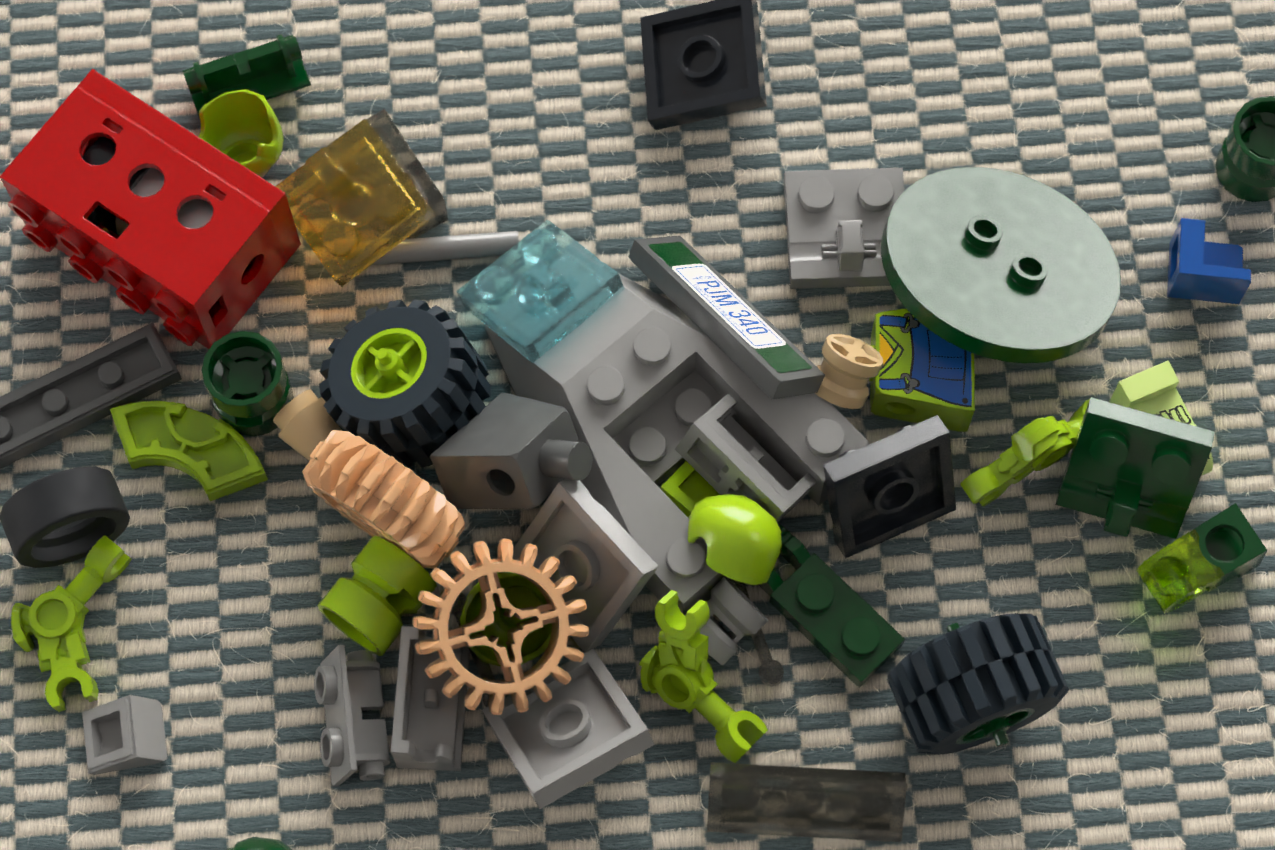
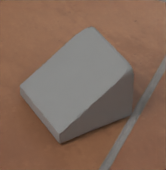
M128 695L82 712L88 774L97 775L143 767L167 760L162 706L158 700Z

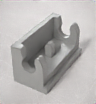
M727 394L692 424L675 450L720 495H743L758 503L778 523L810 492L817 481L807 473L797 482L730 416L731 409L737 404V401Z
M401 626L391 742L392 757L397 768L461 771L466 713L464 700L467 686L464 684L458 693L451 698L444 695L442 688L452 674L447 670L439 677L430 679L425 673V668L440 658L437 651L419 655L415 650L416 643L421 640L432 639V637L425 636V632L422 629ZM465 646L454 649L453 652L458 661L469 671L470 648Z

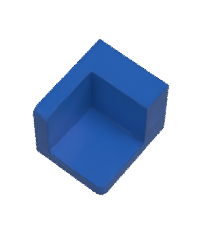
M1181 218L1169 243L1167 297L1239 304L1251 284V270L1243 268V248L1240 245L1205 242L1206 220Z

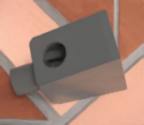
M500 393L480 414L475 415L467 425L458 430L430 455L446 500L456 506L457 509L534 508L539 506L552 493L559 482L565 479L577 481L585 479L589 475L593 463L590 447L584 442H579L570 413L564 407L509 393Z

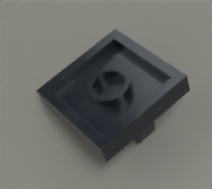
M714 0L640 17L648 122L655 130L767 106L758 4L756 0Z
M938 415L916 425L905 426L886 438L860 449L847 451L837 459L823 464L830 514L833 522L834 541L845 559L956 510L950 432Z

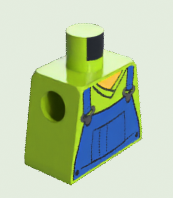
M907 309L882 311L876 314L871 332L870 346L881 354L883 365L879 374L868 381L870 382V411L877 416L913 423H920L938 415L948 430L967 432L975 411L974 353L961 349L942 339L921 324Z

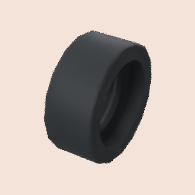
M92 466L76 467L55 472L33 481L17 491L3 505L0 521L14 557L20 565L43 568L66 564L86 557L91 548L104 535L110 540L115 541L126 530L130 521V515L112 473L107 469Z

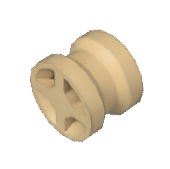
M831 334L826 338L822 346L824 359L822 364L817 365V367L825 374L818 393L815 394L839 407L859 409L864 406L869 396V389L867 387L869 379L878 375L882 368L883 357L872 346L857 338L843 334Z

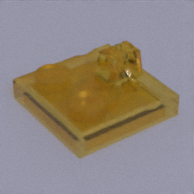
M366 118L328 147L320 149L308 158L303 166L275 186L286 193L295 226L334 281L341 287L437 216L436 212Z

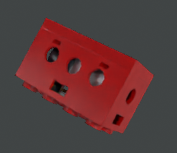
M94 69L86 75L0 175V179L11 197L8 206L24 221L25 226L22 228V232L29 240L46 252H51L56 247L71 257L68 262L79 274L93 283H98L101 278L117 288L115 291L116 295L128 307L142 315L149 309L165 320L163 326L171 335L188 346H192L197 341L207 349H210L214 342L229 334L301 245L285 192Z

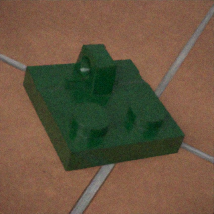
M1090 397L1058 490L1055 505L1104 518V531L1128 537L1132 526L1177 539L1184 517L1212 450L1215 432Z

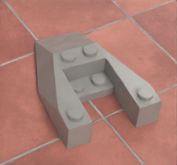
M573 251L484 324L514 394L562 406L570 413L579 442L586 443L590 447L593 456L591 471L580 482L588 489L593 499L604 506L659 566L645 586L658 600H661L671 590L678 592V607L684 615L699 600L708 602L710 600V590L724 577V575L715 572L707 565V544L702 537L698 538L694 544L688 542L689 518L658 487L686 461L675 448L698 418L703 416L727 394L732 396L737 401V404L731 409L730 416L797 482L807 473L817 481L808 495L818 506L828 498L823 464L837 459L847 451L869 445V441L831 403L820 398L815 393L771 400L672 301L576 251Z

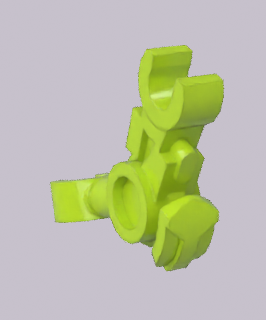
M1086 400L1073 413L1068 422L1065 419L1057 421L1054 416L1041 417L1033 420L1017 433H1014L1011 436L1012 447L1000 454V458L988 466L975 471L960 483L972 503L977 504L980 502L985 507L1001 496L1010 485L1017 484L1033 471L1043 470L1063 458L1074 446L1089 400Z
M105 535L91 548L85 559L84 568L65 589L58 585L54 590L37 597L31 607L15 603L12 608L11 628L13 639L26 652H31L34 649V642L30 635L34 634L38 639L39 650L37 653L41 672L51 671V676L45 687L46 699L51 707L58 712L66 710L63 690L72 682H79L81 684L83 696L89 702L98 699L99 690L96 681L82 669V665L90 663L83 630L85 615L90 610L84 605L102 584L118 577L132 560L124 553L123 549Z
M671 590L658 601L655 607V618L661 628L658 634L659 644L654 646L639 663L642 666L640 671L642 688L646 692L658 693L663 701L671 707L685 709L688 713L696 709L717 731L715 735L716 745L721 754L726 759L736 763L768 729L757 715L750 711L733 710L713 691L718 684L714 681L713 670L707 661L709 636L700 633V629L706 625L710 618L708 604L706 601L699 600L687 611L685 616L678 607V592Z

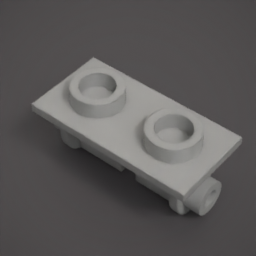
M338 645L320 663L314 679L315 697L318 704H324L326 728H324L321 734L320 753L323 765L330 767L332 787L341 785L357 770H359L360 780L370 781L384 778V766L390 764L385 719L362 720V711L381 710L384 707L380 663L373 661L372 651L369 650L350 652L347 654L346 661L345 645Z

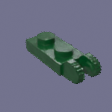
M778 524L781 529L782 538L779 554L796 571L783 582L773 568L768 581L758 585L770 596L769 602L860 688L903 646L905 638L815 553L810 555L800 540L793 536L784 526Z

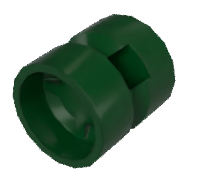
M1275 96L1257 97L1245 103L1237 112L1229 128L1228 136L1224 139L1215 163L1217 177L1224 188L1239 199L1250 202H1262L1275 197Z
M240 331L220 338L213 343L205 354L201 369L203 381L220 419L228 423L239 434L246 436L264 435L278 428L273 419L287 403L294 399L282 357L272 341L259 333Z

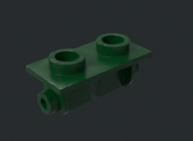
M280 34L276 36L277 40L201 65L197 61L192 63V68L183 70L198 117L200 109L206 103L224 92L247 89L264 95L266 100L311 86L296 37L293 35L283 37Z

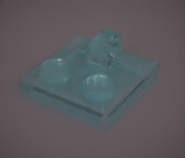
M547 219L456 292L463 306L531 363H534L625 288L618 272L600 261L593 253Z

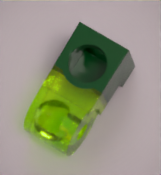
M1235 503L1153 554L1136 571L1165 614L1187 604L1203 592H1210L1236 576L1239 578L1260 566L1267 549Z

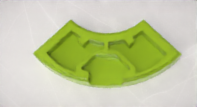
M143 401L110 409L126 457L132 469L155 465L178 469L194 478L202 486L210 501L268 480L262 464L252 447L241 434L220 418L218 420L206 413L187 408L185 404L168 401Z

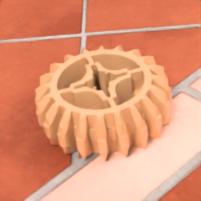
M332 430L325 441H320L310 454L309 458L311 459L302 471L307 486L313 489L316 495L325 500L326 504L338 511L341 516L351 521L371 537L378 536L384 538L407 553L422 567L434 569L437 568L444 557H449L459 543V536L465 529V521L462 514L457 511L456 506L447 501L444 495L436 491L411 469L402 465L393 456H389L381 451L374 444L371 445L360 436H355L349 431Z
M500 539L497 548V559L490 558L489 548L484 541L475 542L473 544V552L477 563L469 565L465 556L461 552L455 551L449 557L451 563L459 572L457 575L451 578L439 568H435L431 572V578L444 587L439 597L428 591L419 592L417 599L425 605L435 607L433 617L415 616L413 618V627L422 630L432 629L433 632L432 639L421 640L415 644L416 653L423 655L437 651L440 658L425 668L426 675L433 679L439 677L447 670L452 674L442 688V693L448 698L456 695L464 684L468 686L469 689L464 700V706L467 709L475 710L480 704L483 693L489 694L488 705L490 713L501 715L504 709V695L511 694L516 710L520 713L526 712L529 709L526 690L533 688L536 696L541 701L548 702L552 699V693L543 681L545 678L551 675L556 681L564 685L571 681L570 674L557 666L563 656L574 662H581L583 660L584 653L579 649L567 646L569 635L575 637H586L589 635L588 626L578 623L569 624V615L586 610V602L583 599L564 601L562 595L572 590L577 581L574 576L568 575L560 578L555 583L552 582L550 577L555 573L560 564L556 557H548L538 569L533 567L538 550L536 545L526 544L517 561L512 559L513 544L511 539ZM497 572H512L526 578L541 591L548 604L537 607L515 608L509 603L504 588H501ZM478 579L481 591H479L481 597L479 614L473 621L460 625L459 628L448 630L449 616L455 600L464 588ZM495 604L497 607L505 608L504 616L510 618L513 614L521 620L532 617L530 620L516 623L517 627L507 631V650L506 647L497 644L498 637L493 635L489 638L481 633L469 636L471 633L485 630V626L494 622L493 611L496 610ZM552 623L550 641L544 654L532 668L523 673L521 666L523 662L521 656L523 639L530 632L543 628V625ZM465 646H489L493 650L498 664L501 665L504 679H485L470 673L458 661L453 650Z

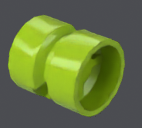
M373 536L351 562L354 572L352 578H339L317 606L321 613L346 636L366 650L372 651L373 654L383 656L401 633V626H403L401 616L403 614H416L423 605L417 599L419 592L428 591L432 593L437 585L430 574L407 553L384 538Z

